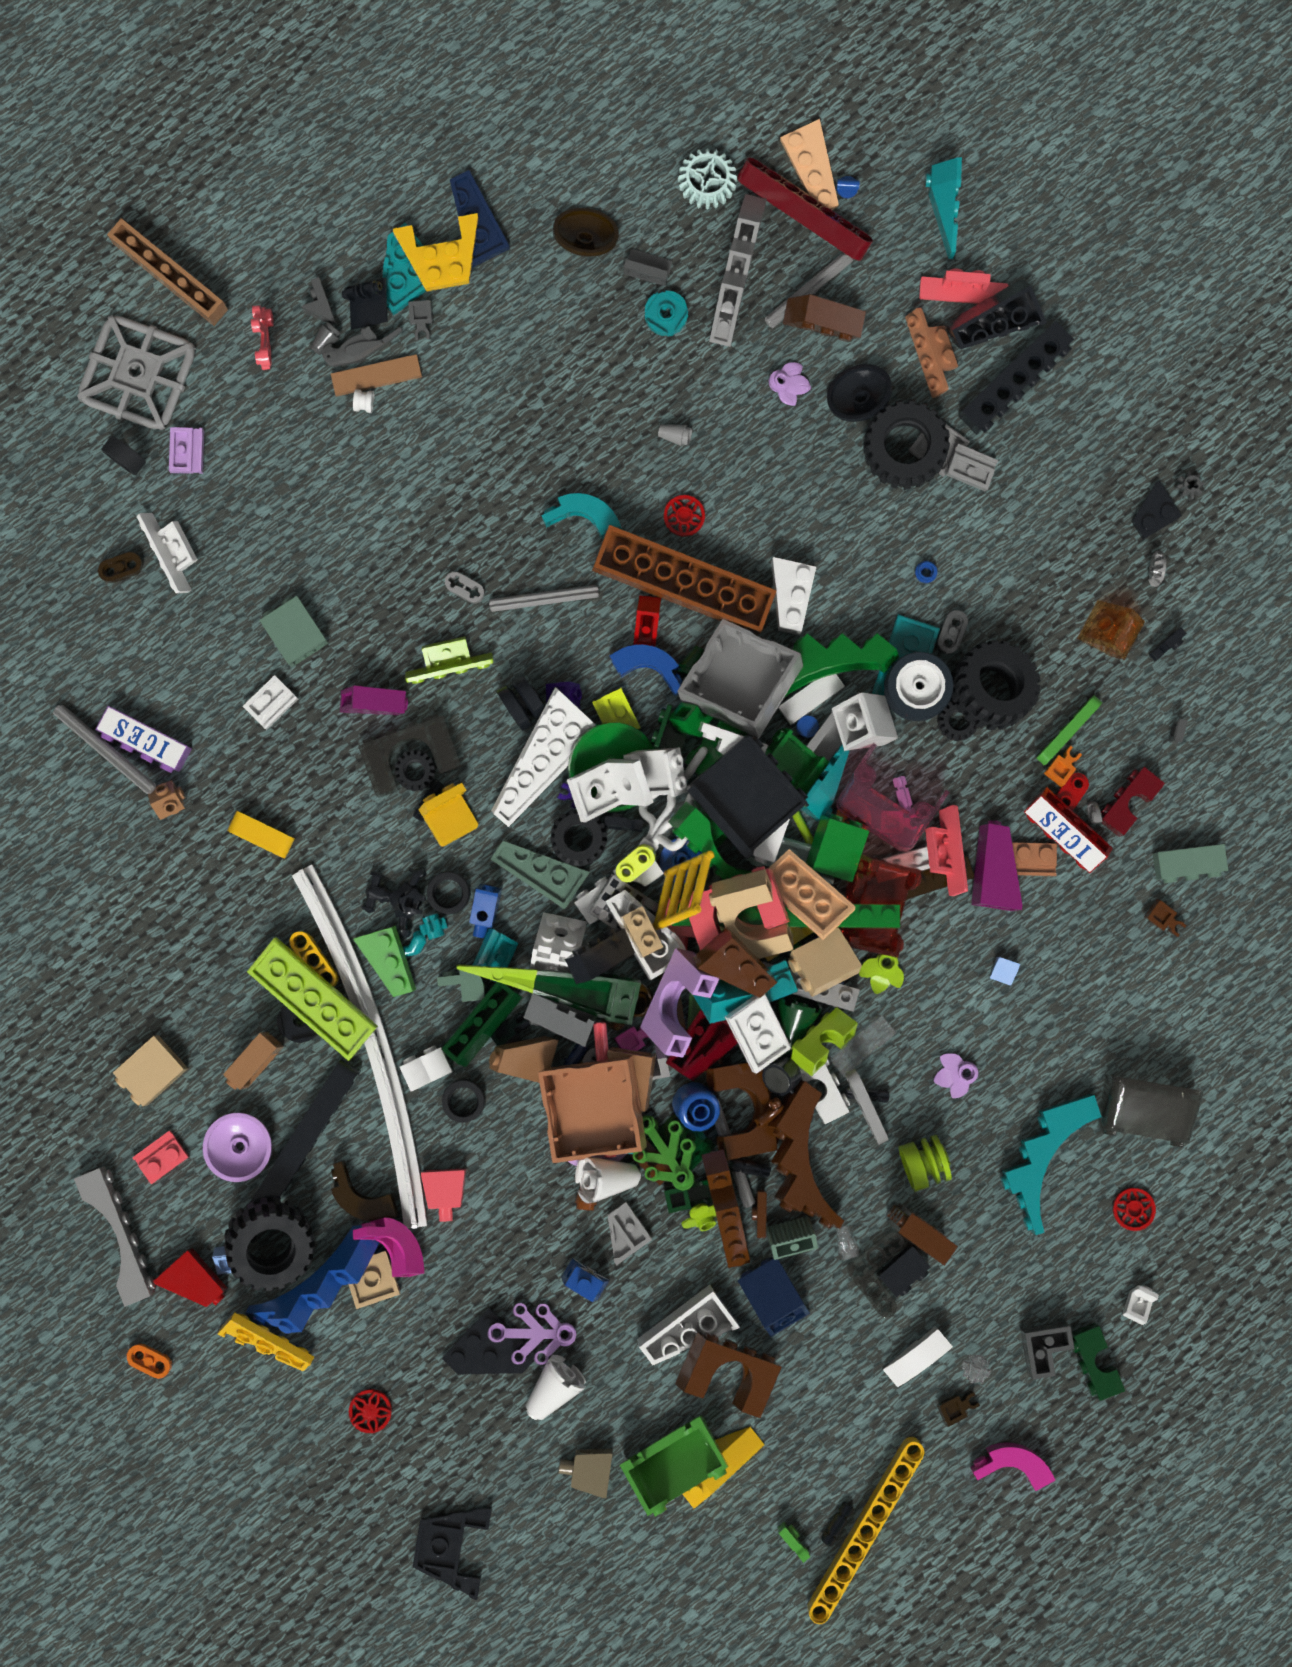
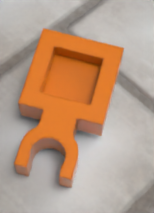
M1072 746L1065 750L1063 757L1060 755L1056 756L1044 772L1047 777L1060 787L1065 785L1076 770L1071 764L1082 755L1078 753L1075 758L1071 757L1070 750H1072Z

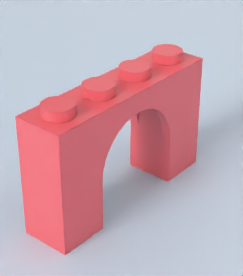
M758 867L753 869L752 872L763 870L765 867ZM767 868L765 870L772 884L773 901L757 905L764 927L771 929L788 923L790 920L773 872ZM712 885L709 886L710 890L703 892L700 904L701 912L689 918L700 951L721 933L717 919L716 906L712 907L709 899V893H712ZM694 891L692 892V895H691L689 907L691 906V901H692V897H693Z

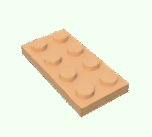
M790 849L769 867L775 877L784 906L822 940L855 911V906Z

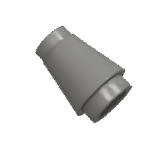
M661 424L658 437L682 447L683 445L688 446L692 437V428L687 427V425Z

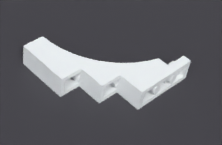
M704 722L700 723L698 729L703 732L702 737L713 741L716 740V737L719 738L716 750L723 755L744 737ZM762 743L764 746L761 749L765 753L768 745ZM789 820L752 851L755 861L767 864L768 861L775 862Z

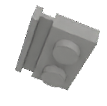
M957 444L945 475L980 490L987 491L998 460Z

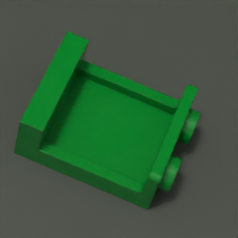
M790 728L779 729L773 735V741L767 747L765 754L771 753L778 761L776 767L781 772L785 770L792 777L793 781L791 784L795 789L800 787L807 794L829 764V761L823 756H817L807 748L806 745L792 734L793 731Z

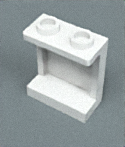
M680 747L636 750L623 755L624 760H640L651 796L671 795V797H676L687 792L685 789L687 787V780L684 774Z

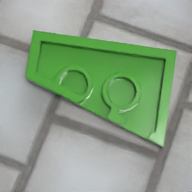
M396 926L353 938L393 997L416 990Z

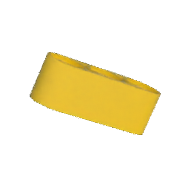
M236 811L227 829L228 832L284 859L295 838L239 811Z
M306 932L293 933L289 941L295 954L321 977L324 973L329 972L332 975V982L330 984L335 987L339 980L338 974L312 936ZM301 935L307 940L303 948H299L296 944L297 938ZM312 954H317L320 959L319 964L315 967L309 963V958Z

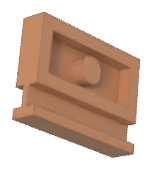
M1012 842L1017 875L1056 876L1057 844Z

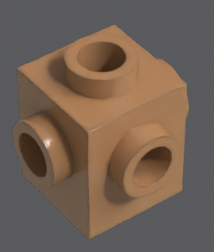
M172 780L159 784L151 794H148L150 805L160 820L185 809L183 799L186 798L182 788L180 786L176 787Z

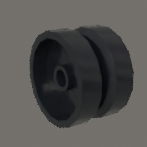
M521 673L512 679V684L517 691L516 694L505 684L495 691L523 732L532 726V721L526 712L530 711L533 717L538 720L545 707L533 685H530Z

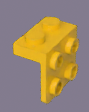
M454 783L442 789L443 793L438 796L435 793L423 799L424 803L418 809L437 842L442 847L478 827V822L462 797L466 791L462 783L456 786Z

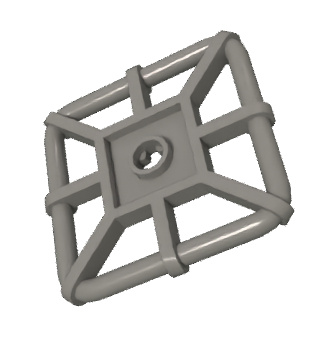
M112 314L108 316V320H106L101 329L94 350L88 356L90 360L80 383L77 397L80 402L89 407L115 415L116 419H126L151 429L163 430L172 417L180 393L184 392V383L194 360L196 347L194 343L159 330L157 326H148ZM119 325L146 334L141 349L127 345ZM112 328L121 346L116 360L101 356ZM154 338L180 346L161 356L149 352ZM185 355L175 382L160 377L165 363ZM98 363L113 367L108 380L89 388ZM137 367H140L141 374L134 377L131 370H136ZM157 383L172 388L162 417H160L152 400V394ZM112 387L124 391L118 407L91 398ZM132 395L146 400L155 420L126 410Z

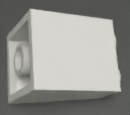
M859 693L832 708L844 751L883 746L898 738L885 696Z

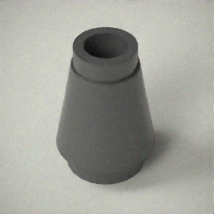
M329 322L325 325L322 324L310 348L318 355H321L323 348L328 344L333 345L336 343L341 333Z

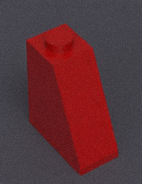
M193 1248L187 1250L153 1281L157 1286L205 1307L211 1303L216 1306L226 1297L223 1292L228 1289Z

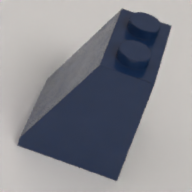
M768 1258L754 1271L750 1269L744 1272L737 1281L762 1325L772 1337L809 1315L810 1312L780 1261Z

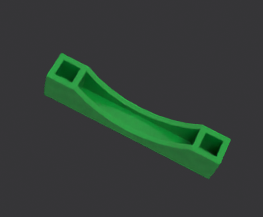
M685 802L668 821L674 828L672 832L680 840L685 838L688 841L686 846L695 854L698 852L701 854L708 851L714 852V858L711 859L709 867L714 866L717 869L715 874L722 880L740 874L752 873V870L735 868L723 860L714 845L710 821L688 802Z

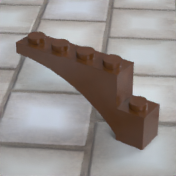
M724 1149L703 1154L702 1160L728 1268L750 1263L739 1207Z

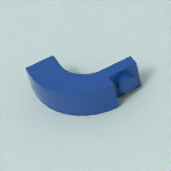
M632 645L610 655V660L621 678L635 669L651 668L663 677L674 696L679 695L678 689L683 681L678 674L674 675L672 673L679 668V665L663 650L649 645Z

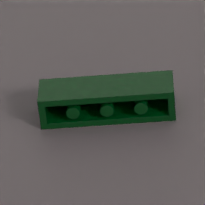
M496 982L441 1050L457 1064L467 1067L523 997L511 986Z

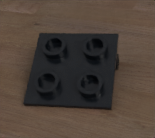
M386 278L344 288L342 297L350 301L351 330L388 322Z

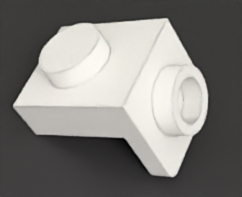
M1136 1286L1129 1292L1122 1315L1141 1325L1146 1324L1152 1303L1158 1300L1159 1295L1152 1292V1289L1147 1286Z

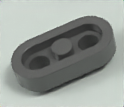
M954 610L946 616L937 639V647L942 653L952 654L959 648L968 625V618L964 612ZM952 620H959V626H954ZM946 639L951 640V647L945 646L944 641Z

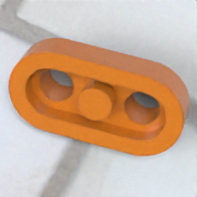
M136 1344L127 1352V1361L130 1366L154 1378H163L171 1371V1359L166 1354L145 1344ZM138 1351L144 1354L143 1359L137 1358L136 1353ZM158 1361L163 1362V1369L157 1367Z

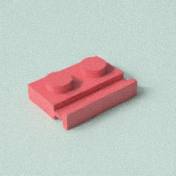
M170 1130L132 1158L137 1162L138 1167L150 1184H153L190 1156Z

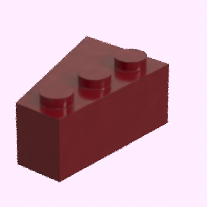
M700 1010L686 1031L692 1037V1040L684 1057L670 1056L666 1064L694 1081L738 1042L726 1020L710 1024L703 1011Z

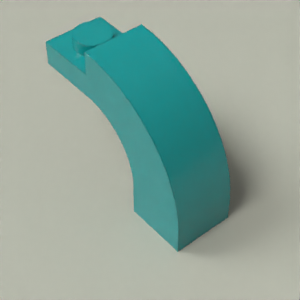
M573 493L558 497L560 507L552 506L544 511L545 514L541 515L546 528L567 517H584L593 523L601 540L604 539L609 525L621 529V524L613 510L602 500L588 494Z

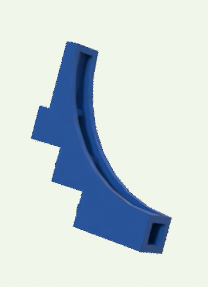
M362 1225L352 1226L332 1256L309 1278L276 1299L249 1306L245 1314L251 1319V1322L265 1327L275 1326L287 1334L302 1332L314 1309L330 1308L342 1285L359 1283L380 1242L375 1240H353V1230L362 1228Z

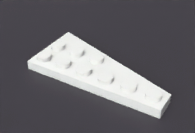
M556 687L491 810L508 827L568 766L572 748L579 737L588 729L596 726L591 719Z

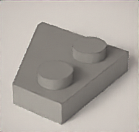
M624 1202L608 1214L614 1263L618 1265L649 1243L652 1238L627 1202Z

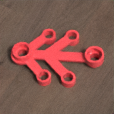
M256 305L252 306L254 319H251L253 333H261V343L259 351H255L256 364L261 365L262 370L271 369L272 365L268 328L274 326L271 308L266 309V307Z

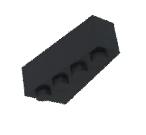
M1021 279L946 322L944 325L952 342L958 348L964 349L987 342L995 337L1001 338L1015 331H1024L1035 325L1047 324V321L1031 284Z

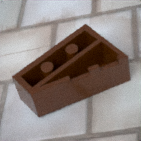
M808 294L787 299L783 325L818 332L824 336H836L841 341L851 342L852 339L861 338L866 311Z
M728 927L693 957L698 969L759 998L777 983L772 972Z

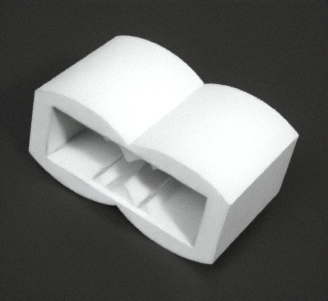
M434 1045L424 1050L425 1055L417 1059L413 1055L403 1060L404 1065L400 1066V1069L410 1091H414L453 1072L445 1053L441 1050L442 1047L437 1049Z

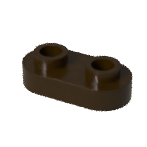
M127 552L102 561L98 567V575L107 583H115L139 574L143 569V561L136 553ZM131 561L136 563L134 568H129L128 566ZM110 568H113L114 574L109 576L107 572Z

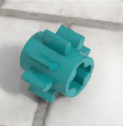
M438 914L422 918L424 924L419 925L422 935H427L429 940L445 935L444 929L448 928L445 917L440 919Z

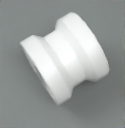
M355 389L353 410L356 412L365 410L367 413H372L374 391L362 392L360 389Z

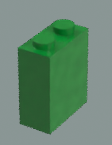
M832 813L830 817L821 815L806 864L814 871L853 882L869 830L862 828L863 823L850 820L849 823L842 822L843 817Z

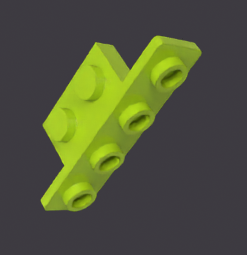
M465 637L422 646V652L426 667L405 672V679L407 683L417 684L430 677L439 679L452 672L461 674L474 667L478 669L487 668L490 664L494 663L492 653L470 657Z

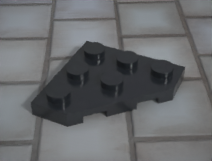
M489 1308L442 1359L458 1375L523 1373L534 1362L536 1352L532 1350L522 1364H514L511 1360L512 1353L520 1350L526 1342L522 1338H504L501 1342H492L487 1335L491 1325L500 1323L505 1328L510 1327ZM494 1329L492 1332L493 1336L498 1338L500 1330ZM516 1353L514 1358L517 1362H520L523 1357L522 1354Z

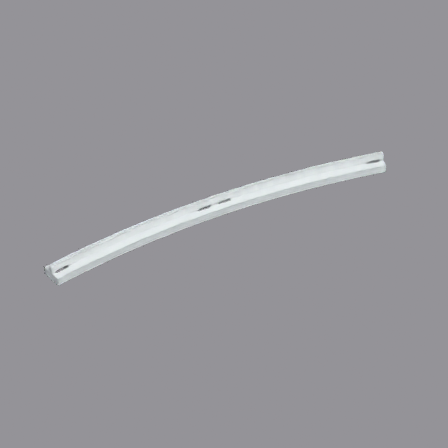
M313 865L299 870L292 877L325 940L349 1001L378 1025L376 1029L377 1037L375 1032H373L364 1044L377 1084L390 1138L399 1187L403 1224L407 1228L412 1229L427 1226L423 1188L413 1133L387 1035L367 979L348 934ZM306 873L309 875V877H310V879H311V881H312V883H313L314 885L311 884V882H310L309 878L307 877ZM379 1045L381 1046L384 1058L382 1057ZM415 1208H417L418 1222L416 1220Z

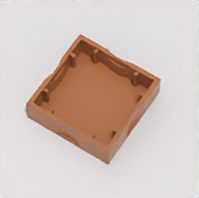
M632 1056L544 1068L538 1072L542 1101L548 1118L547 1132L552 1163L582 1160L595 1155L611 1156L641 1152L647 1147Z

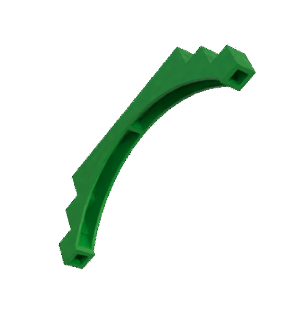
M807 633L803 638L801 637L795 642L792 649L801 654L803 667L785 697L808 683L843 672L880 670L885 673L899 658L898 651L878 633L873 638H868L863 644L862 649L843 633L838 638L832 639L827 649ZM721 721L717 725L719 728L742 736L747 734ZM704 737L702 744L688 754L685 761L687 767L701 747L708 749L707 755L694 772L697 777L723 756V754L716 750L718 737H716L715 741ZM694 801V804L705 813L704 816L710 821L711 835L717 849L727 839V836L700 805Z

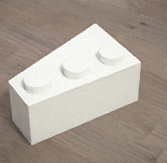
M773 557L771 566L774 590H777L775 606L778 631L800 636L816 567Z

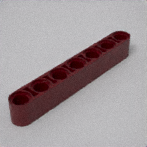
M747 157L737 176V180L760 197L767 199L766 201L849 257L857 261L863 259L873 242L871 236L760 161Z

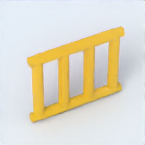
M713 851L704 852L665 870V880L655 920L652 923L655 931L701 912L700 904L710 862L714 858ZM700 865L699 872H698V877H697V881H696V885H695V889H694V893H693V897H692V901H691V906L689 907L690 899H691V895H692V891H693V887H694V883H695V879H696V875H697L698 866ZM688 870L687 877H686V881H685V885H684V889H683V893H682V897H681V901H680L679 910H678V912H677V908H678V904H679V900H680V896H681V892H682V888H683V884H684V879H685L686 871ZM675 875H676L675 882H674V886H673V890H672V894H671V898H670V902H669V906H668V901H669V897H670V893H671V889H672L674 877H675Z

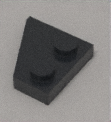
M1157 481L1131 522L1144 540L1179 519L1182 515L1161 482Z

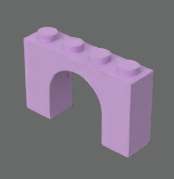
M678 948L674 950L640 1028L665 1055L683 1058L692 1037L683 1029L677 1018V1003L680 994L686 988L692 995L711 998L719 978L697 968L693 959L696 955L694 952Z

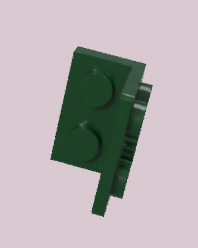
M668 704L666 709H661L658 724H661L660 730L655 729L651 744L654 745V749L680 747L682 752L687 734L678 732L671 723L669 717L675 711L672 710L671 704Z
M675 1113L657 1130L668 1147L671 1136L668 1125L672 1121L681 1123ZM678 1124L673 1127L674 1132L679 1129ZM683 1125L684 1130L680 1135L676 1160L681 1166L683 1151L680 1148L682 1140L690 1139L694 1141L696 1149L692 1153L690 1170L692 1171L702 1161V1155L710 1153L717 1145L702 1131H692ZM649 1138L648 1142L659 1152L651 1138ZM690 1142L685 1145L686 1150L690 1149Z

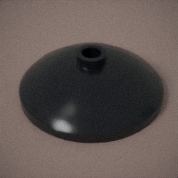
M860 364L850 367L841 372L830 384L827 392L828 406L831 412L841 420L848 422L867 420L878 411L881 412L884 406L888 404L893 389L891 379L885 370L876 365Z

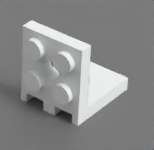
M608 759L567 779L581 822H587L621 804L648 806L654 803L640 760ZM594 786L597 789L595 798L591 796V789Z
M543 912L533 947L530 969L570 972L565 959L572 954V950L582 945L587 922ZM556 934H563L565 937H559Z

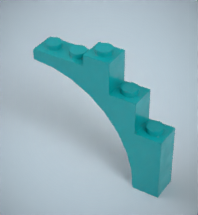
M1088 1094L1039 1110L1038 1123L1042 1130L1045 1129L1046 1132L1020 1140L1022 1146L1019 1147L1022 1159H1027V1162L1002 1170L1003 1176L1000 1179L1004 1190L1008 1189L1011 1194L1019 1192L1016 1199L1020 1209L1024 1208L1026 1217L1023 1218L1027 1231L1031 1230L1035 1235L1045 1233L1040 1214V1194L1048 1164L1059 1146L1073 1132L1083 1125L1102 1117L1095 1095Z

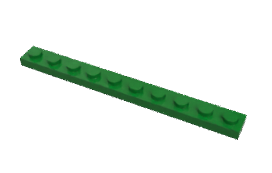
M853 904L855 911L838 926L839 928H900V905ZM757 905L746 908L737 915L741 921L747 924H763ZM785 907L790 920L788 922L789 927L809 928ZM689 918L672 924V926L692 927ZM718 920L719 926L724 927V923H720Z

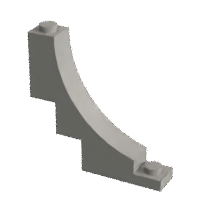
M745 194L720 288L709 342L731 347L767 199Z

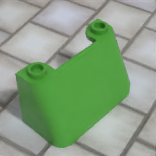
M702 1414L620 1464L647 1516L653 1513L655 1517L667 1510L665 1505L708 1478L714 1477L717 1480L727 1473L725 1469L729 1467Z

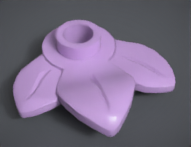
M795 362L785 364L781 370H776L769 376L770 388L778 392L779 398L783 403L790 406L796 405V395L805 394L811 389L809 381L800 375L803 366ZM777 378H781L783 380V384H780Z
M957 1054L941 1055L940 1061L944 1068L935 1075L934 1083L941 1087L950 1088L952 1098L964 1096L968 1092L969 1085L978 1077L977 1067L971 1062H964ZM966 1068L971 1072L968 1077H964L962 1074Z

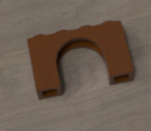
M748 1062L708 1068L705 1071L708 1088L711 1092L739 1088L750 1096L754 1106L753 1118L747 1128L737 1133L716 1137L718 1151L724 1149L726 1160L778 1150L777 1144L779 1140L773 1135L774 1130L768 1127V1124L763 1128H759L754 1121L755 1118L770 1108L771 1092L763 1082L762 1073L764 1068L756 1074L752 1072Z
M901 1203L898 1206L893 1205L888 1211L887 1216L889 1218L887 1222L898 1233L942 1265H946L958 1248L956 1244Z
M706 1332V1335L696 1333L675 1385L683 1392L703 1399L714 1373L720 1366L731 1361L741 1362L743 1377L732 1404L743 1413L761 1418L782 1367L775 1362L776 1358L768 1353L763 1352L762 1355H759L751 1347L744 1346L743 1349L739 1348L737 1343L729 1339H725V1342L720 1341L718 1336Z

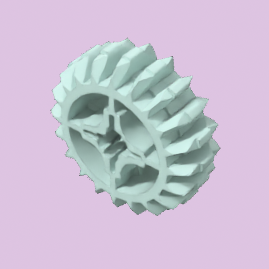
M707 148L705 154L698 150L697 156L691 153L689 160L684 159V167L679 169L681 174L678 176V182L681 183L679 190L684 191V199L690 197V205L697 201L699 209L702 203H705V208L708 210L710 203H713V206L717 208L718 201L724 205L726 198L732 197L731 191H735L736 185L734 183L737 182V176L734 175L736 168L731 167V159L725 161V153L719 157L717 149L711 154ZM708 164L705 168H697L698 166ZM715 166L723 172L725 179L721 178V175L714 171ZM711 171V178H709V180L706 182V185L704 186V179H706V177L709 175V172ZM690 178L694 179V182L701 186L700 191L692 185ZM710 189H719L715 192L707 193Z

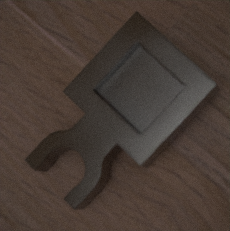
M973 1391L964 1394L962 1399H960L959 1395L955 1394L936 1404L945 1426L950 1427L967 1418L968 1415L965 1410L975 1409L980 1406L978 1402L969 1403V1399L975 1396Z

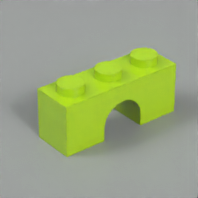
M836 1007L831 1013L827 1012L817 1026L813 1025L802 1040L798 1039L793 1044L791 1060L810 1076H813L827 1062L829 1050L822 1043L830 1042L841 1049L855 1036L858 1023Z

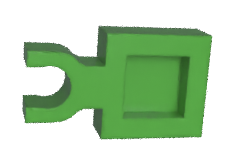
M785 1522L777 1527L778 1533L804 1563L810 1558V1555L798 1539L800 1534L792 1524L789 1527Z

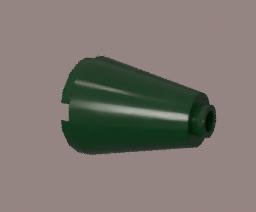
M793 994L777 999L776 1017L791 1046V1049L781 1056L788 1058L792 1056L793 1044L798 1039L802 1040L806 1036L808 1030L813 1026L820 1014L822 1006L814 1001V1005L808 1003L807 998Z

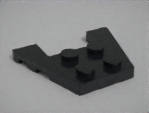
M488 1506L421 1518L413 1568L438 1581L441 1580L450 1585L451 1588L457 1591L460 1590L469 1595L470 1598L477 1600L481 1576L458 1573L464 1528L471 1527L488 1530L492 1507Z

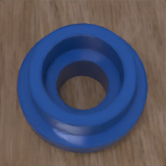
M923 561L917 565L915 576L922 583H930L937 576V567L930 561ZM928 569L930 571V575L924 576L922 574V570Z

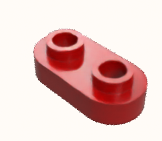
M1081 773L1072 774L1056 794L1059 799L1066 798L1069 801L1068 807L1072 811L1088 790L1089 781L1087 777ZM1076 780L1081 782L1080 788L1075 787L1074 782Z

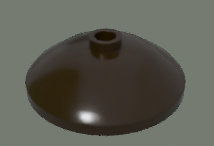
M574 208L564 211L558 215L553 224V235L557 243L568 252L578 256L596 257L611 251L618 242L619 230L616 223L606 214L594 209Z

